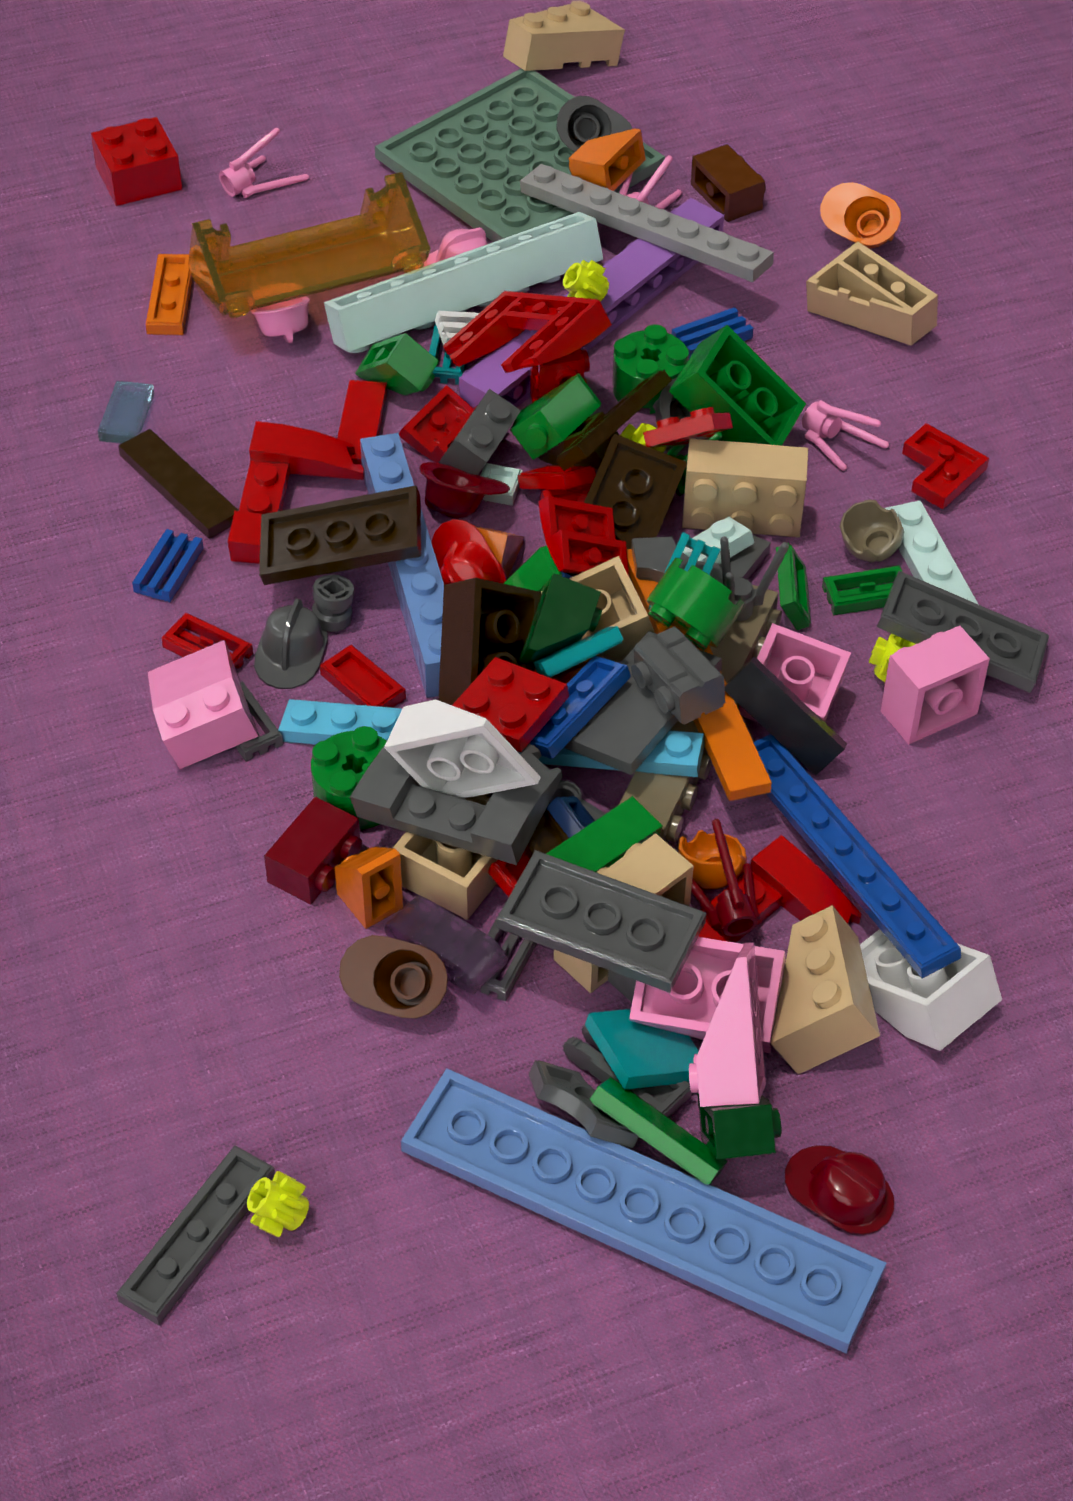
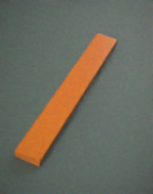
M628 549L629 576L648 614L650 610H648L649 604L646 600L658 582L636 578L632 550ZM649 616L652 627L656 634L661 633L674 626L678 628L684 635L686 633V631H684L674 623H672L671 626L667 628ZM708 645L704 652L713 655L710 646ZM725 692L723 707L708 714L703 712L700 718L693 721L698 732L704 733L705 748L729 801L770 793L772 785L770 777L734 699Z

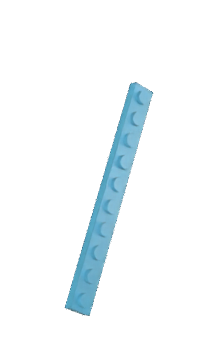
M289 699L278 732L282 734L283 742L316 745L318 742L325 741L335 734L354 731L358 727L367 726L375 729L378 736L387 741L402 708ZM669 731L636 771L698 777L705 746L704 733ZM563 748L553 759L544 756L538 759L543 764L618 770L566 748Z

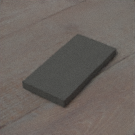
M898 571L877 624L878 628L917 644L929 639L938 632H946L961 626L990 658L987 675L1031 693L1038 678L1049 639L1048 634Z
M648 631L639 642L652 636L657 638L658 634ZM633 649L621 662V664L628 665L631 674L630 679L564 747L630 775L637 770L678 721L671 712L664 713L661 711L656 703L654 693L648 687L641 688L636 683L631 670V666L634 664ZM699 650L719 672L722 670V658Z
M535 850L497 918V928L671 993L706 922V912Z

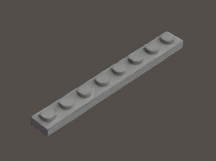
M540 164L520 180L521 193L572 213L581 212L596 218L598 223L750 282H754L773 265L774 252L730 236L725 232L701 225L693 220L672 214L664 209L643 203L635 198L614 192L606 187L585 181L580 177L556 170L551 166Z

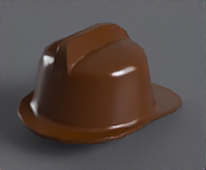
M371 935L358 939L347 948L340 961L339 978L343 990L352 1001L372 1010L401 1018L417 1019L430 1014L436 1009L447 992L448 975L444 962L435 952L417 944L388 936Z

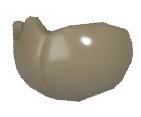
M866 500L853 504L843 513L839 526L843 542L849 552L858 559L872 563L890 558L901 546L904 529L895 510H887L881 507L876 500Z

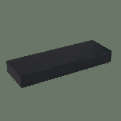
M753 657L725 684V692L815 776L845 750L847 743L756 657Z

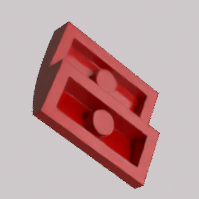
M446 385L401 429L399 436L430 460L439 463L474 409Z
M551 496L538 501L545 541L549 553L560 572L580 574L619 556L629 576L626 541L615 539L613 508Z

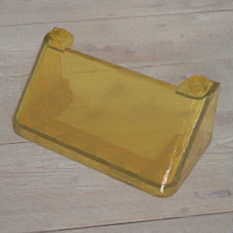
M399 172L385 176L384 181L386 185L378 192L374 193L373 188L365 189L360 215L230 247L231 234L227 223L221 224L219 230L213 228L210 219L192 223L188 266L194 282L216 309L223 315H229L230 318H238L246 315L253 309L402 271L404 273L411 272L424 266L431 248L403 173Z

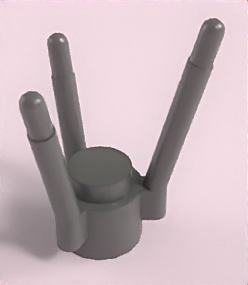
M723 536L720 539L723 585L732 591L728 599L735 605L739 599L746 604L735 621L747 620L753 614L754 606L763 605L765 592L789 548L787 542H783L780 545L758 588L754 589L751 582L747 579L734 578V574L731 572L728 538Z

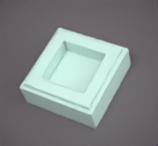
M486 463L480 476L502 481L508 484L510 490L504 494L485 495L483 500L513 506L520 488L517 475H520L523 470Z

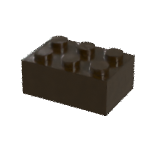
M471 578L444 585L439 701L453 705L495 657L535 672L533 662L526 665L520 663L519 659L542 592L480 578Z

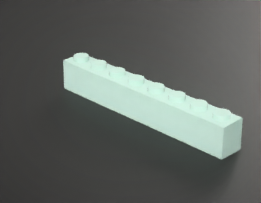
M577 212L326 301L324 306L333 343L349 353H360L368 350L372 343L401 335L403 332L411 329L420 330L433 326L438 311L467 312L466 309L477 305L488 306L504 291L525 293L529 291V286L537 283L558 281L561 278L560 275L565 274L574 263L581 264L582 260L588 263L591 260L595 262L603 260L596 218Z

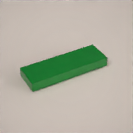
M632 796L546 854L597 872L599 869L610 867L620 860L632 845L636 843L642 844L655 833L660 835L663 825Z
M611 1077L601 1083L590 1098L591 1103L706 1185H710L728 1162L726 1159L717 1160L703 1142L630 1090H624L622 1085Z

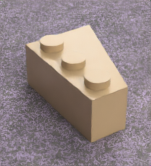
M572 1L571 4L549 7L548 10L526 13L524 16L510 19L503 57L525 71L563 69V64L569 62H579L581 68L590 67L591 61H605L607 66H617L625 29L591 9L590 5L586 2Z
M858 241L806 281L808 312L911 346L937 326L938 295Z
M833 905L793 924L771 1044L797 1074H801L880 1036L859 938Z

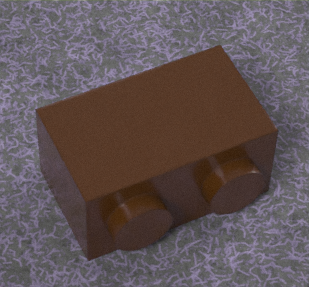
M728 144L692 156L691 185L716 211L724 215V219L727 222L763 209V199L766 191L763 177L757 174L745 162L744 158L738 155Z

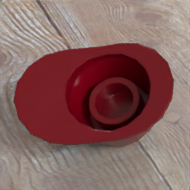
M427 462L419 466L420 473L426 477V506L451 518L468 517L476 512L485 495L504 494L510 490L508 484L502 481L469 474L449 465Z
M815 1145L797 1152L790 1158L785 1168V1185L790 1195L802 1206L847 1233L866 1235L877 1232L889 1222L893 1214L894 1195L889 1183L885 1180L880 1166L872 1158L862 1153L845 1152L832 1146Z

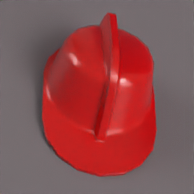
M452 519L442 523L435 531L431 543L444 585L471 578H480L502 584L507 580L500 562L476 526L466 520Z

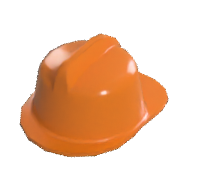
M854 182L841 183L831 188L823 197L820 205L821 218L827 228L854 243L858 241L869 249L880 247L887 241L891 242L901 222V210L896 201Z

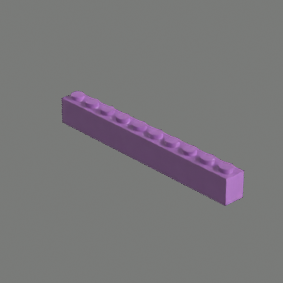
M692 198L671 211L672 214L723 232L724 215ZM639 238L629 243L623 251L606 261L603 265L606 268L603 276L608 278L609 289L601 304L612 325L593 341L581 347V350L586 349L588 351L699 261ZM525 329L517 337L493 352L488 353L474 367L466 370L459 378V396L473 409L479 404L489 389L515 407L526 401L530 397L531 367L505 373L501 364L530 339L537 330Z

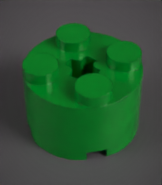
M649 325L645 330L633 332L618 339L614 344L612 385L615 399L619 402L639 383L660 370H665L671 379L677 378L689 360V350L679 338L667 333L665 327L661 325ZM661 391L642 408H650V414H655L653 405L659 399Z
M674 558L646 600L652 606L648 615L667 628L674 623L686 631L685 637L701 651H705L708 645L717 648L746 604L741 599H739L736 605L728 599L732 591L694 565H691L688 571L679 568L683 560Z
M362 726L354 731L341 732L327 738L325 741L318 742L313 747L311 759L313 797H317L357 817L350 796L365 771L387 741L378 736L375 729ZM359 818L360 830L380 825L379 823Z

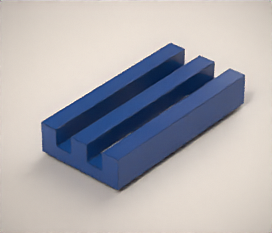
M734 307L673 328L672 335L679 338L689 350L690 359L699 343L725 325H728L743 341L753 338L754 328L750 324L746 325V319L743 316L738 317L739 311Z
M166 529L133 580V591L171 602L204 549L203 539L195 537L193 541H190L188 534L180 533L178 537H175L173 530ZM182 550L186 551L163 589H159L165 577H168L173 570V565Z

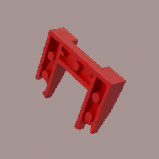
M504 291L445 343L443 348L447 355H450L454 365L460 367L493 352L517 337L525 329L537 330L530 339L501 364L505 373H509L522 368L539 366L569 355L593 341L612 324L600 300Z
M256 421L249 448L250 464L239 511H234L227 541L230 560L260 564L261 514L282 511L290 474L364 480L363 466L353 464L350 454L355 453L353 443L313 430L285 424Z
M780 835L751 859L755 900L760 915L757 925L780 906L801 921L832 905L847 924L849 921L860 924L861 912L809 857L784 836ZM743 875L737 880L739 889L745 894ZM718 896L710 901L714 908L718 903ZM706 914V922L698 937L737 943L746 934L727 936L723 933L722 927L714 930Z

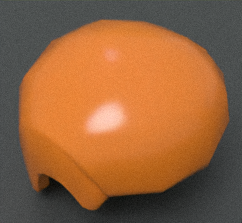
M699 830L690 842H687V838L682 836L679 839L678 853L694 866L693 878L699 887L703 889H718L727 886L715 834H707L705 831ZM725 834L737 879L743 874V866L747 863L746 850L736 837Z

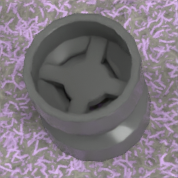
M325 575L318 578L313 585L314 604L312 611L317 616L321 629L324 631L338 632L344 630L352 621L351 604L354 598V586L349 579L343 576Z

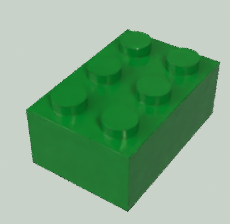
M725 325L698 344L669 390L690 412L713 407L714 413H730L733 428L721 431L720 433H722L723 437L719 441L782 446L806 405L728 325Z

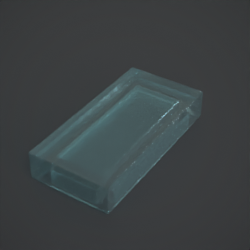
M116 381L97 431L99 441L122 444L141 433L154 397L153 384Z

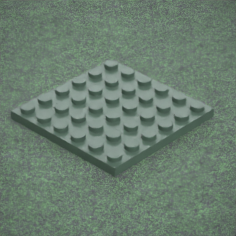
M521 68L376 145L375 158L474 229L482 228L486 233V237L495 242L574 214L521 193L520 180L540 164L551 166L556 170L571 175L568 158L575 152L561 141L557 132V117L561 107L568 100L574 98V96L536 71H525ZM644 142L646 160L633 172L629 188L653 175L665 160L664 155ZM621 185L614 192L619 193Z

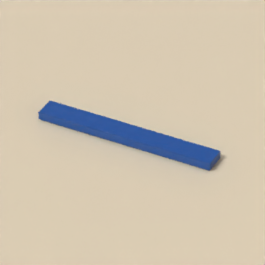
M771 734L753 742L772 782L771 792L766 793V795L918 975L923 979L961 959L960 946L793 755Z

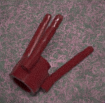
M714 819L712 826L729 890L722 892L718 896V903L715 908L694 878H692L691 893L708 915L711 927L714 930L722 927L725 935L740 936L752 931L757 926L758 920H760L755 900L752 866L749 863L743 866L744 894L739 889L721 822L719 819Z

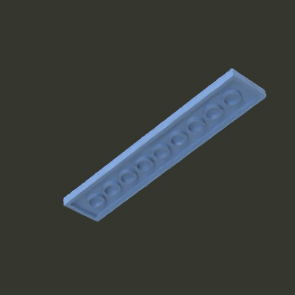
M447 1068L401 1140V1151L846 1354L885 1273L887 1263L712 1185H706L692 1176L624 1146L591 1137L588 1131Z

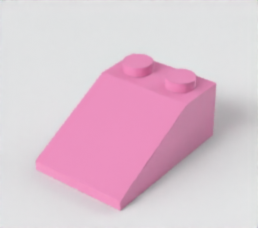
M224 640L148 672L152 708L162 740L179 769L259 737Z
M698 937L671 993L636 980L629 1020L704 1040L734 963L744 944ZM754 946L763 1052L771 1053V1038L785 968V951Z
M744 943L737 956L698 1054H694V1063L689 1064L691 1093L699 1092L700 1107L759 1104L766 1085L754 943Z

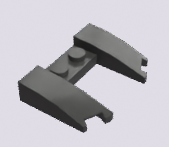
M528 744L520 755L541 777L538 784L494 792L487 804L483 805L420 786L383 747L365 771L350 798L356 815L359 818L517 865L563 775L558 767L549 770L538 760L541 758L540 750L536 746Z

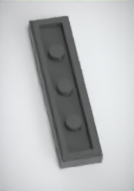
M234 1145L116 1293L118 1302L159 1326L248 1212L247 1199L254 1184L263 1177L273 1180L275 1175L274 1167Z

